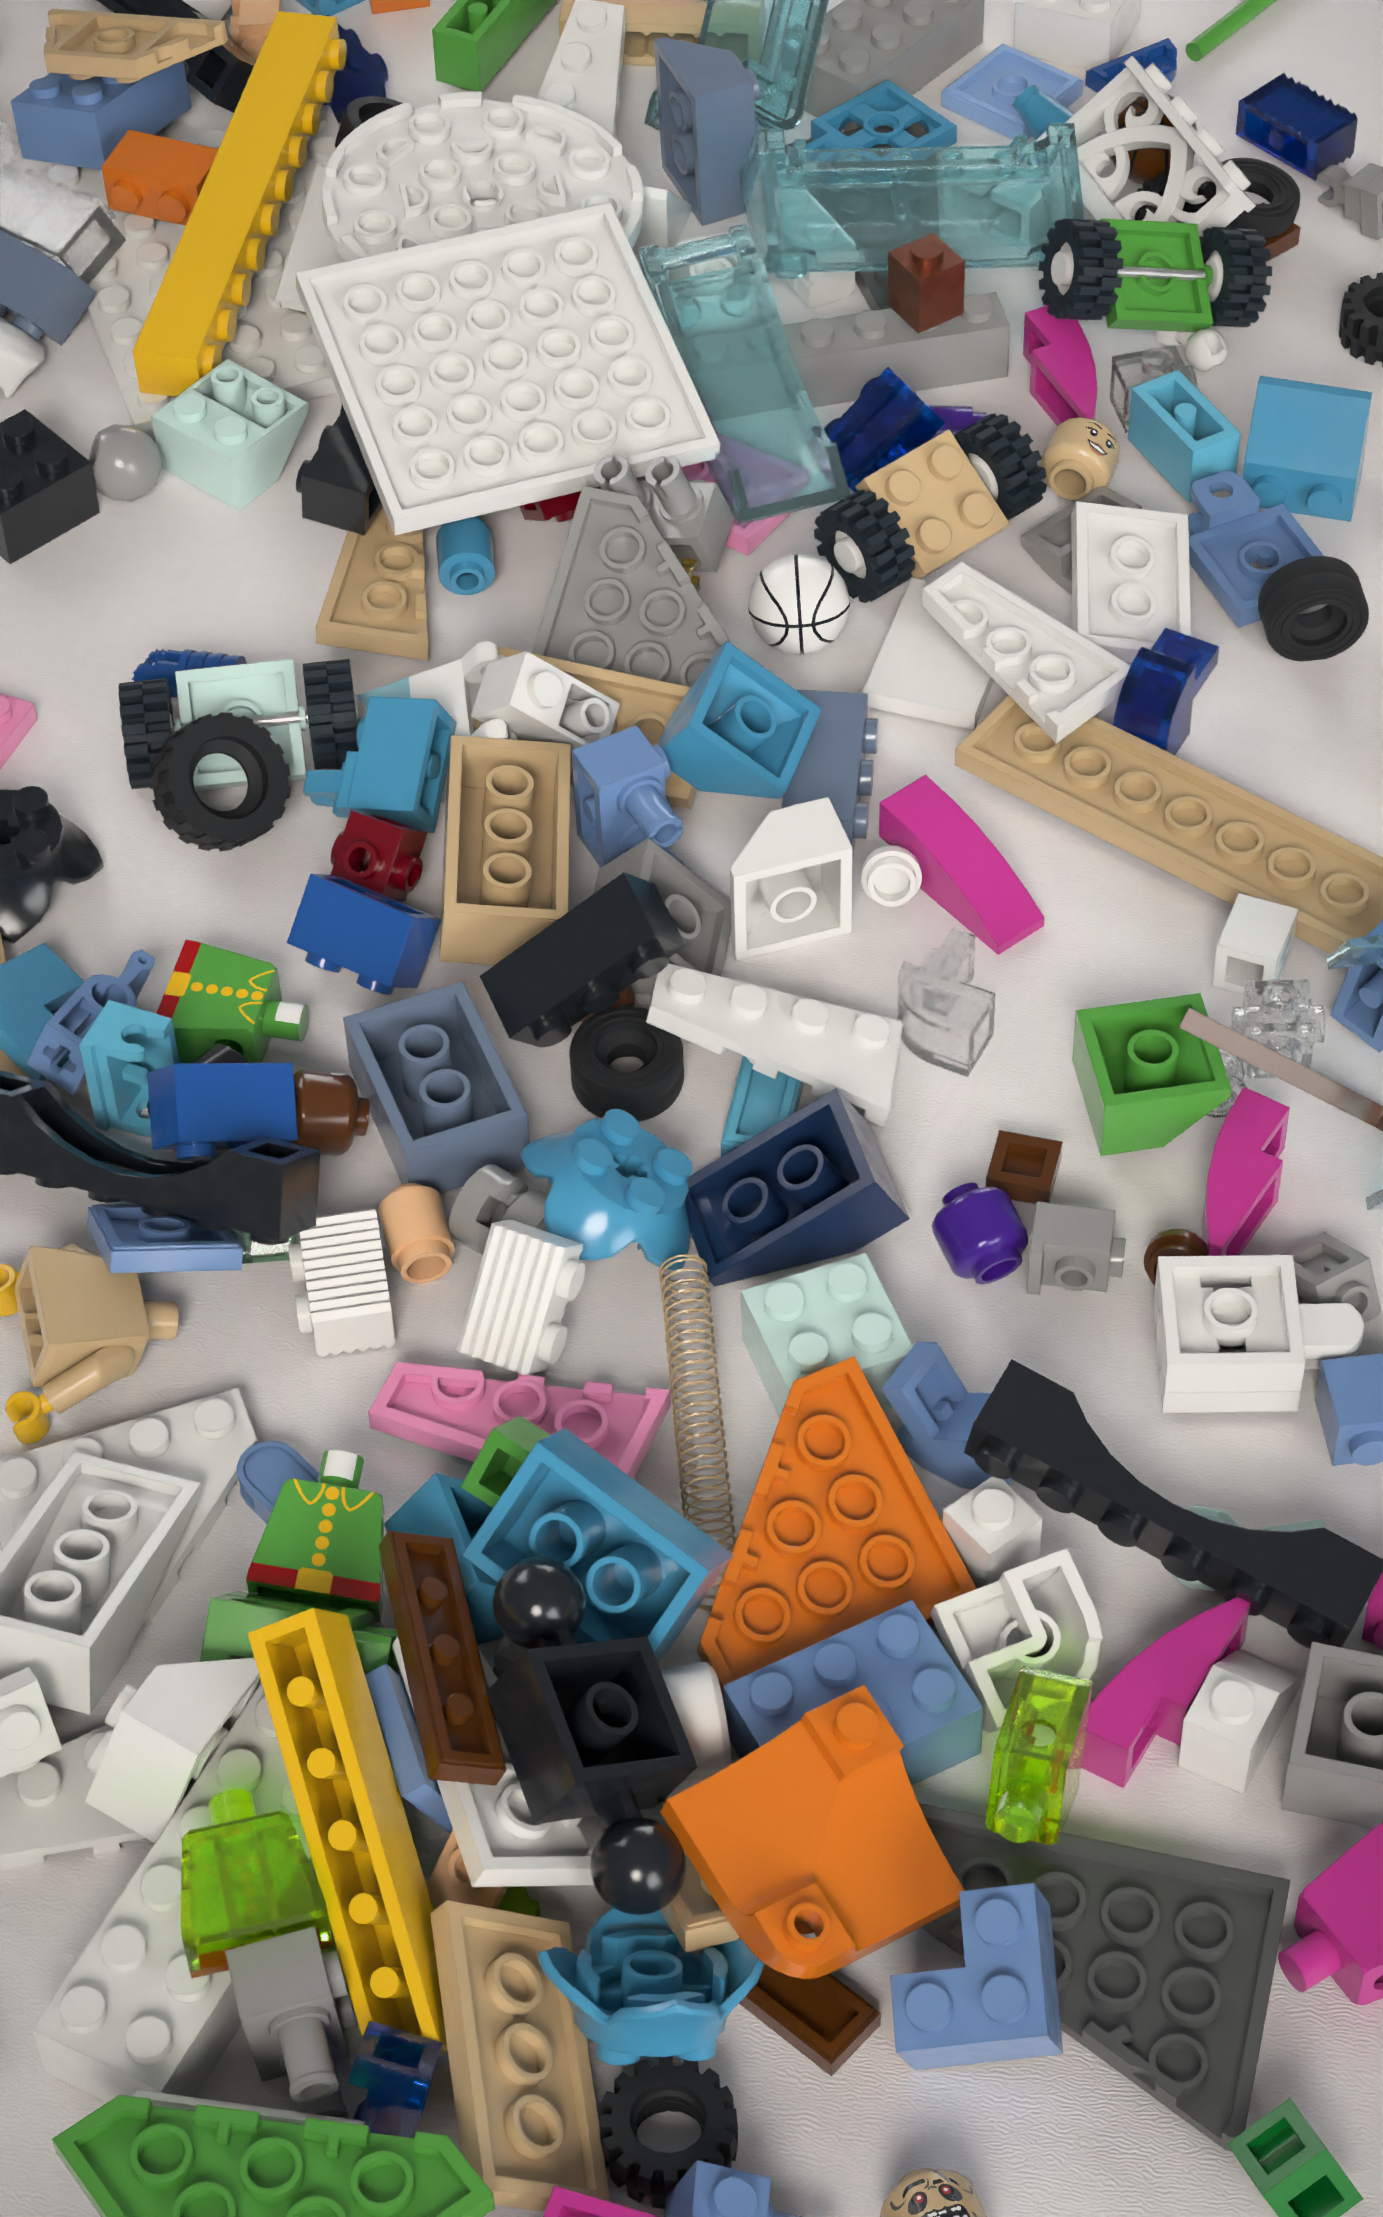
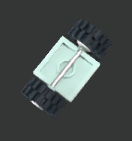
M293 659L175 671L180 719L174 720L167 678L119 683L121 737L131 789L150 788V777L153 776L154 768L151 767L154 757L160 754L162 750L160 746L167 738L202 716L208 714L216 716L221 712L233 713L232 716L239 718L242 716L250 718L255 725L260 728L264 727L271 733V739L275 744L279 743L284 752L282 756L285 764L289 765L290 776H288V781L306 779L302 730H307L306 723H309L314 769L342 767L347 751L358 752L359 750L357 745V727L360 718L357 694H354L350 659L302 664L307 711H305L304 705L299 706ZM215 753L203 757L194 771L193 782L195 791L248 785L246 774L241 765L230 756Z

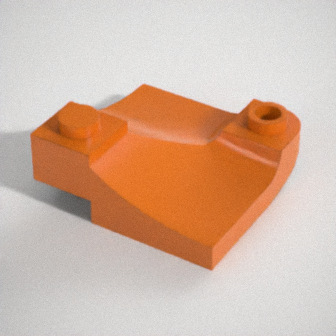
M865 1685L804 1713L800 1721L758 1749L703 1781L668 1798L660 1810L663 1818L677 1837L719 1908L741 1940L762 1963L791 1977L815 1979L841 1969L960 1906L959 1892L965 1891L940 1849L917 1801L900 1754L904 1745ZM814 1932L815 1938H806L800 1934H810Z

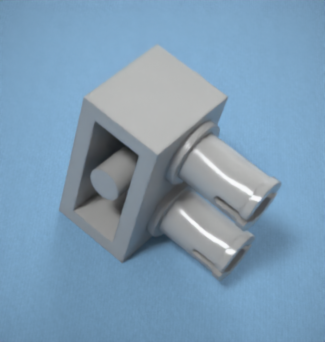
M609 455L597 464L594 469L596 482L603 490L638 496L664 541H667L685 571L717 572L735 515L716 483L699 479L688 481L679 461L671 456L668 462L665 456L655 459L647 467L645 478L639 480L636 479L630 469L627 459L621 455L618 456L617 462L614 455Z
M315 1926L226 1950L225 1954L240 2020L261 2081L264 2082L288 2075L290 2096L294 2102H297L299 2112L348 2119L349 2116L346 2106L343 2104L334 2062L350 2058L343 2030L357 2027V2022L337 1950L322 1953Z

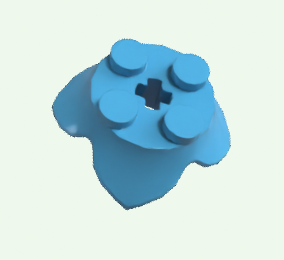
M610 1109L602 1119H591L573 1131L554 1133L534 1140L522 1148L520 1156L527 1171L536 1178H548V1183H552L544 1203V1223L547 1232L583 1244V1251L579 1256V1260L596 1261L614 1257L629 1244L635 1242L638 1243L637 1249L642 1250L646 1260L656 1267H661V1264L670 1257L688 1254L690 1229L685 1198L689 1191L687 1179L693 1171L692 1163L685 1154L677 1149L668 1148L656 1136L640 1128L638 1121L628 1112L620 1109ZM678 1257V1258L672 1259V1260L668 1261V1262L664 1265V1267L667 1266L670 1262H673V1261H675V1260H677V1259L687 1258V1257ZM686 1261L674 1263L667 1269L674 1271L682 1269Z
M613 1907L600 1916L587 1935L585 1950L581 1949L579 1957L568 1949L553 1947L549 1950L538 1952V1962L543 1972L567 1998L574 2012L575 2024L586 2038L596 2043V2056L598 2059L611 2065L633 2064L641 2056H676L688 2061H703L712 2058L716 2054L717 2038L725 2028L727 2017L758 1982L765 1965L740 1938L735 1941L706 1947L700 1955H697L694 1951L685 1953L660 1910L646 1915H632L620 1912Z

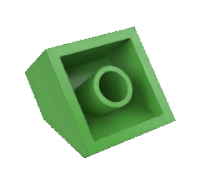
M1201 993L1076 1010L1072 1062L1100 1156L1164 1147L1231 1097L1232 1088L1219 1048L1178 1028L1188 1008L1208 1017Z

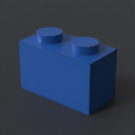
M310 874L287 943L306 951L305 961L307 963L335 973H339L341 967H344L359 974L356 981L358 985L374 992L391 995L393 988H418L441 919L343 877Z
M179 1063L147 1073L152 1150H176L177 1160L196 1161L216 1158V1149H234L265 1136L286 1142L298 1140L293 1063Z

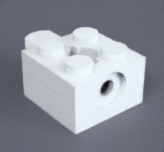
M1293 1255L1158 1256L1153 1309L1162 1413L1295 1412L1299 1408L1304 1370H1320L1321 1360L1360 1355L1364 1331V1322L1361 1314L1349 1303L1298 1304ZM1219 1345L1226 1347L1238 1346L1239 1349L1231 1351L1219 1349Z

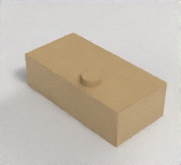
M451 735L446 785L439 961L495 965L568 913L571 744Z

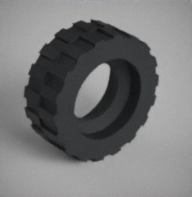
M221 712L216 716L208 714L177 730L174 735L167 738L160 746L162 750L160 754L154 757L151 766L154 768L153 776L150 777V789H153L155 797L152 801L156 811L159 810L164 818L162 822L169 830L172 829L179 835L178 839L186 844L193 843L198 845V849L206 851L214 848L219 849V852L228 851L237 846L241 847L267 833L274 827L273 822L282 817L286 809L284 807L285 801L290 798L291 787L288 786L290 770L289 765L285 764L282 756L284 752L279 743L275 744L270 737L271 733L264 727L260 728L255 725L252 719L245 716L235 717L232 716L233 713ZM219 753L230 756L243 768L247 777L248 787L243 802L237 808L230 811H218L208 807L198 797L193 782L194 771L199 761L207 755Z

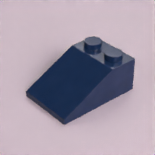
M837 1088L690 1175L687 1179L689 1191L685 1198V1207L689 1229L699 1257L707 1264L709 1282L714 1287L855 1252L910 1219L870 1124Z

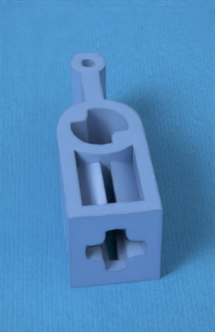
M141 949L131 954L122 974L118 978L104 974L93 975L88 978L46 1022L26 1064L74 1096L86 1082L79 1047L80 1042L108 1000L136 1007V1000L154 966L155 958ZM70 1052L69 1060L62 1068L58 1067L57 1065Z

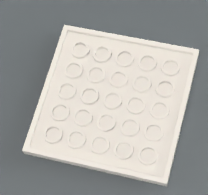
M611 202L295 273L297 292L394 536L579 492L582 490V486L600 487L595 480L594 469L603 458L609 455H614L616 462L619 455L626 458L636 478L645 476L649 464L663 456L666 457L667 462L670 456L676 458L681 467L719 458V439Z

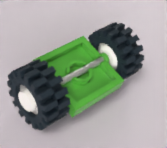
M1063 218V220H1057L1054 223L1055 228L1049 229L1046 234L1049 243H1043L1041 252L1045 255V260L1039 261L1038 271H1043V278L1039 280V290L1046 291L1041 299L1043 305H1049L1047 312L1058 319L1101 320L1102 316H1106L1107 327L1112 329L1196 332L1210 326L1248 327L1250 323H1255L1259 319L1257 311L1263 312L1267 305L1263 300V295H1270L1271 286L1266 284L1267 276H1272V266H1266V261L1271 258L1269 249L1263 248L1266 243L1265 238L1259 236V231L1255 229L1212 227L1205 229L1203 237H1200L1198 225L1194 223L1101 218L1100 220Z

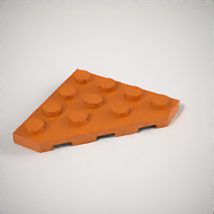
M855 1356L793 1381L731 1552L734 1555L726 1566L696 1651L702 1662H706L714 1668L723 1697L724 1685L910 1600H913L927 1623L931 1625L934 1621L930 1612L934 1605L977 1589Z

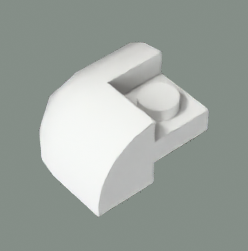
M1068 1548L1005 1571L998 1581L936 1604L930 1612L948 1655L983 1706L982 1729L987 1733L995 1732L1011 1725L1017 1677L1020 1669L1021 1675L1014 1724L1056 1708L1083 1691L1097 1669L1103 1634L1095 1606Z

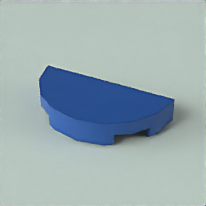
M1167 38L1086 71L1085 86L1098 93L1127 67L1124 62L1131 56L1144 69L1154 63L1171 83L1177 71V48Z

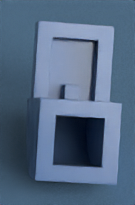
M916 1342L881 1388L904 1423L896 1436L905 1453L923 1469L961 1488L974 1489L992 1476L984 1472L975 1463L974 1458L965 1454L964 1450L973 1423L991 1393H968L937 1342ZM1009 1478L1004 1481L1010 1485L1013 1480Z

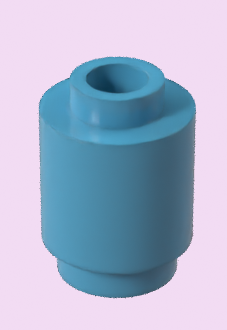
M479 516L442 524L436 535L438 576L441 584L448 591L458 595H473L486 590L495 578L493 539L490 528Z

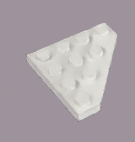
M239 1388L0 1459L1 1549L3 1550L73 1451L200 1482L201 1495L142 1620L139 1631L145 1621L152 1622L179 1580L177 1571L194 1546L200 1548L225 1509V1497L238 1479L237 1464L240 1456L249 1447L258 1443ZM128 1651V1653H127V1655H126V1657H125V1659H124V1662H123L121 1668L123 1667L124 1663L126 1662V1660H127L128 1657L130 1656V1652H129V1651Z

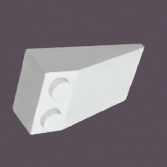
M73 1451L0 1552V1680L29 1667L39 1682L46 1704L91 1715L124 1662L201 1495V1483Z

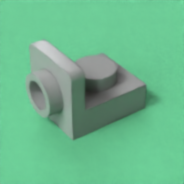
M1326 1232L1280 1254L1293 1255L1297 1295L1312 1304L1349 1303L1361 1314L1364 1323L1380 1314V1302L1371 1261L1368 1256Z

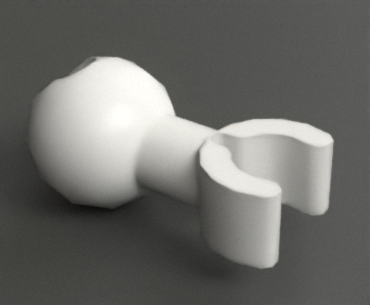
M1210 328L1197 330L1196 332L1156 331L1158 342L1169 346L1182 345L1185 348L1188 362L1195 369L1207 372L1212 366H1220L1226 360L1228 345L1226 339L1219 331Z

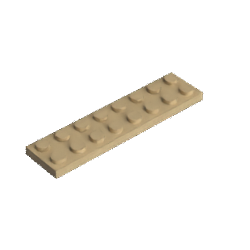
M1008 695L955 748L956 766L1234 905L1238 894L1241 893L1297 908L1298 917L1295 936L1349 964L1352 962L1359 942L1383 920V857L1095 716L1061 741L1055 743Z

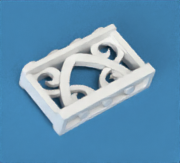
M1133 56L1124 62L1127 66L1057 131L1050 127L1036 140L1096 220L1101 218L1135 220L1134 217L1137 210L1144 205H1150L1157 208L1155 214L1146 208V216L1141 221L1194 223L1198 225L1199 236L1203 237L1205 229L1226 227L1244 210L1249 213L1256 206L1244 191L1251 185L1247 177L1232 160L1223 165L1218 159L1225 152L1223 147L1205 127L1198 133L1193 128L1192 124L1199 119L1194 111L1179 95L1173 100L1168 97L1166 93L1173 87L1169 80L1154 63L1144 69ZM1139 96L1146 97L1148 109L1145 114L1136 117V109L1131 105L1125 115L1127 128L1119 129V114ZM1163 113L1175 127L1159 125ZM1106 129V134L1094 138L1101 130ZM1142 148L1171 150L1169 176L1163 196L1154 192L1140 191L1131 193L1117 202L1114 201L1128 179L1130 171L1128 151ZM1193 150L1205 165L1193 168ZM1115 155V171L1109 177L1101 178L1100 173L1105 166H1114L1113 160L1110 157ZM1206 181L1215 183L1216 195L1199 211L1188 213L1182 210L1185 201L1190 204L1205 202L1207 199L1203 195H1197L1199 186Z

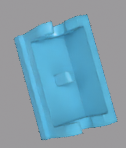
M108 1000L79 1044L96 1128L108 1131L110 1127L139 1136L149 1137L151 1136L150 1118L144 1119L138 1116L142 1110L147 1108L149 1101L147 1073L171 1064L180 1063L172 1018Z

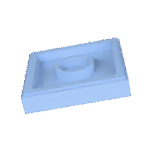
M1002 43L941 92V106L1023 144L1032 137V134L1017 110L1013 107L1016 98L1029 86L1036 85L1041 91H1044L1068 108L1083 95L1084 81Z

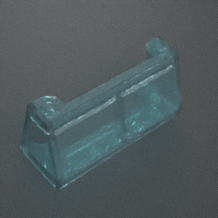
M1048 123L1046 126L1047 137L1027 143L1026 135H1015L1009 146L806 149V139H795L792 147L785 144L784 128L757 129L740 168L739 177L741 195L759 273H775V276L781 279H795L806 275L807 272L888 270L889 251L931 233H935L965 261V268L1039 267V261L1045 260V255L1041 252L1043 243H1049L1046 234L1050 228H1055L1054 223L1057 220H1063V218L1084 219L1074 123Z

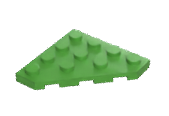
M118 2095L52 2138L56 2154L101 2217H483L495 2209L493 2193L448 2135L416 2131L415 2138L370 2133L368 2125L306 2118L305 2125L263 2120L260 2117V2112L199 2104L196 2105L195 2111L152 2106L150 2098Z

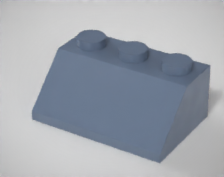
M666 37L655 39L654 49L663 170L682 198L691 204V211L701 226L757 210V204H759L758 187L763 185L764 178L761 165L757 159L756 144H760L762 141V133L755 116V101L760 99V89L754 72L751 69L746 70L733 51Z

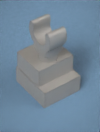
M1369 163L1352 177L1344 168L1332 164L1317 175L1319 180L1327 182L1332 186L1318 197V201L1327 207H1334L1338 204L1344 205V217L1361 223L1362 235L1376 240L1383 237L1382 166Z

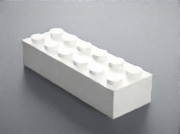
M262 1683L31 2029L44 2073L105 2102H109L118 2095L131 2096L137 2090L196 2098L242 2023L230 1971L191 1979L190 1960L223 1953L226 1950L241 1947L244 1944L299 1931L303 1928L322 1897ZM248 1807L253 1832L238 1839H222L217 1813L232 1814ZM286 1849L280 1864L270 1876H264L255 1869L251 1857H255L256 1863L262 1871L269 1873L275 1866L282 1850ZM242 1860L251 1863V1869L247 1873H239L236 1869L237 1864ZM230 1861H234V1874L227 1886L213 1882L199 1870V1868H202L214 1879L226 1883L230 1875ZM245 1876H250L254 1879V1886L250 1889L240 1887V1880ZM249 1892L255 1893L258 1897L257 1902L251 1906L243 1902V1896ZM253 1908L258 1909L261 1913L260 1919L255 1922L248 1921L246 1918L247 1911ZM253 1925H261L264 1928V1934L259 1938H253L249 1934V1929Z

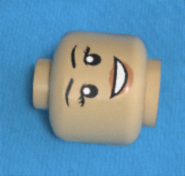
M1079 417L1062 422L1054 430L1042 455L1041 467L1045 468L1047 476L1044 478L1045 483L1057 495L1075 501L1098 487H1107L1119 462L1120 446L1116 436L1107 426L1094 419Z

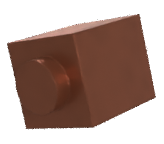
M935 233L926 235L888 252L887 305L918 334L963 314L965 261Z

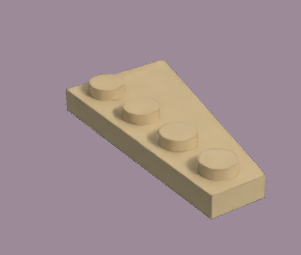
M382 507L365 536L351 531L347 532L316 624V644L429 661L423 529L394 536L385 510Z

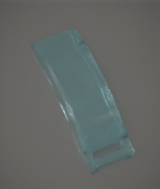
M747 224L730 227L727 234L659 249L655 244L639 249L640 264L644 277L648 282L649 288L720 442V451L715 452V459L706 461L707 466L731 508V513L740 525L840 501L850 495L837 446L830 441L824 431L799 376L780 320L762 257H757L752 235ZM734 255L738 266L670 282L666 273L667 270Z

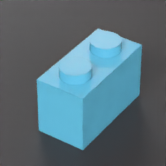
M1179 370L1131 388L1128 440L1188 503L1192 502L1191 490L1194 481L1225 470L1237 472L1240 432ZM1222 489L1214 490L1211 493L1217 492Z

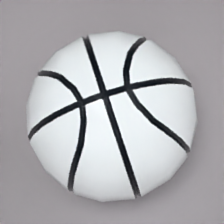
M791 554L775 559L760 571L751 586L748 611L755 631L765 643L783 653L806 655L822 650L838 638L847 623L850 597L844 579L830 563L817 556Z

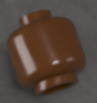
M299 1070L293 1074L298 1140L290 1143L318 1149L322 1155L338 1156L349 1150L354 1135L365 1136L369 1120L368 1098L358 1097L357 1086L350 1075L312 1070Z

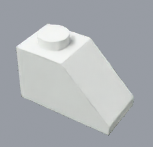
M1238 1650L1215 1663L1184 1718L1178 1766L1244 1795L1301 1686L1302 1678Z

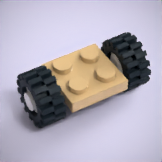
M995 413L989 414L955 435L948 429L865 477L855 486L858 491L820 512V516L816 517L815 524L818 528L814 530V538L822 542V544L817 546L819 556H826L828 563L834 566L847 586L849 596L853 599L859 597V601L864 603L874 601L906 582L912 576L918 579L925 578L1002 532L1010 525L1008 520L1039 503L1044 498L1041 494L1046 492L1047 484L1041 480L1047 477L1046 470L1037 465V462L1042 457L1039 450L1032 452L1029 447L1033 442L1029 434L1021 436L1019 434L1021 426L1015 420L1009 423L1008 416L1003 414L996 416Z

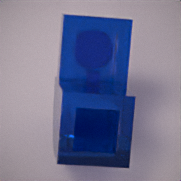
M1165 628L1152 648L1148 649L1142 646L1133 660L1118 698L1113 726L1176 755L1190 734L1193 699L1218 664L1219 646Z

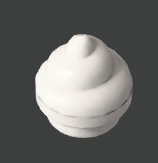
M888 845L875 849L866 857L861 867V883L865 893L872 900L883 906L895 907L903 905L918 892L921 886L922 873L917 858L908 849L898 845Z

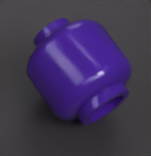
M971 1182L952 1189L943 1197L942 1203L944 1207L936 1214L931 1226L934 1237L952 1272L956 1276L964 1279H974L977 1284H989L1008 1276L1023 1262L1021 1254L1028 1245V1235L1009 1195L1004 1190L996 1187L979 1188L976 1183Z

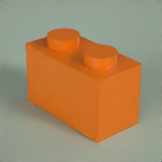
M128 130L101 166L108 209L186 226L218 149Z

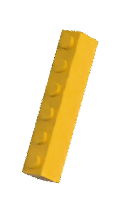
M311 1608L251 1631L247 1634L371 2069L406 2068L448 2053L430 1913L434 1910L348 1615Z

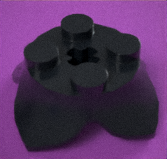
M28 786L19 790L0 789V932L2 939L14 944L41 921L50 907L52 889L56 881L61 883L63 881L72 885L85 882L104 867L100 853L88 835L73 822L60 815L58 810L49 803L47 792L37 786Z

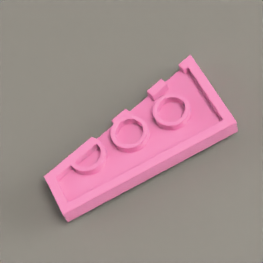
M396 1362L372 1404L368 1416L371 1429L475 1462L492 1428L522 1416L550 1435L566 1428L634 1479L671 1406L670 1390L646 1387L645 1395L614 1392L613 1384L585 1381L584 1389L546 1385L545 1377L518 1374L517 1380L502 1381L484 1379L482 1370Z

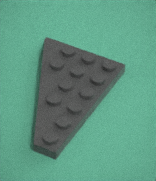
M919 1803L940 1849L965 1891L1034 1883L1049 1902L1061 2030L1224 2150L1231 2151L1227 2143L1245 2131L1291 1880L1005 1820L998 1833L994 1825V1818L987 1817L986 1819L985 1816ZM960 1906L922 1926L923 1929L964 1958Z

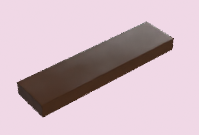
M388 1530L379 1544V1551L428 1778L431 1780L496 1786L506 1772V1766L493 1710L486 1694L488 1688L453 1538Z

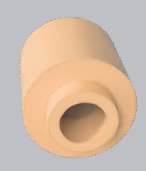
M408 1183L396 1187L382 1200L378 1207V1214L391 1264L407 1282L421 1284L435 1281L449 1272L452 1266L451 1258L455 1252L441 1195L434 1188L417 1183Z

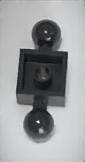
M548 1557L523 1559L508 1568L499 1579L493 1595V1613L503 1634L515 1644L527 1649L486 1691L530 1814L534 1824L597 1816L603 1834L593 1849L590 1864L591 1877L597 1892L607 1904L620 1912L632 1915L654 1913L667 1906L679 1893L686 1875V1857L674 1833L658 1821L643 1818L640 1810L658 1806L698 1767L648 1637L577 1644L573 1635L583 1620L586 1606L585 1593L579 1578L568 1566L558 1560Z

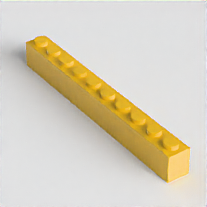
M277 11L132 351L141 393L177 397L221 364L222 351L226 342L234 340L237 328V315L240 307H246L249 303L253 275L255 271H261L264 266L265 246L269 236L274 237L277 234L280 220L279 211L283 202H289L291 199L293 177L297 168L302 169L305 165L307 143L310 135L318 133L320 111L323 103L331 101L334 76L337 70L342 71L345 66L347 46L344 39H339L337 17Z

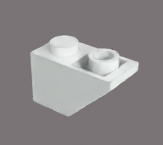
M525 651L487 664L471 717L482 723L491 719H502L507 725L508 733L514 732L518 740L571 744L572 753V750L611 735L620 703Z

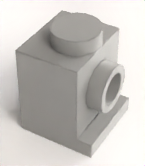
M1037 1202L1029 1251L1027 1293L1040 1295L1041 1285L1058 1286L1072 1291L1092 1290L1107 1292L1109 1276L1122 1278L1126 1238L1113 1237L1116 1210Z

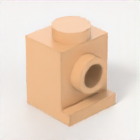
M231 0L233 16L230 17L231 39L257 60L277 11H283L282 0Z

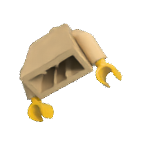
M68 1244L58 1249L30 1246L26 1258L20 1266V1271L17 1272L11 1265L0 1264V1317L10 1316L19 1312L32 1387H42L43 1393L38 1397L31 1392L20 1391L8 1398L5 1411L11 1422H17L13 1427V1432L17 1439L24 1444L38 1442L49 1431L50 1420L47 1415L49 1412L55 1410L61 1414L95 1392L135 1373L148 1340H174L179 1323L176 1303L174 1301L143 1300L138 1273H110L100 1255L77 1244Z

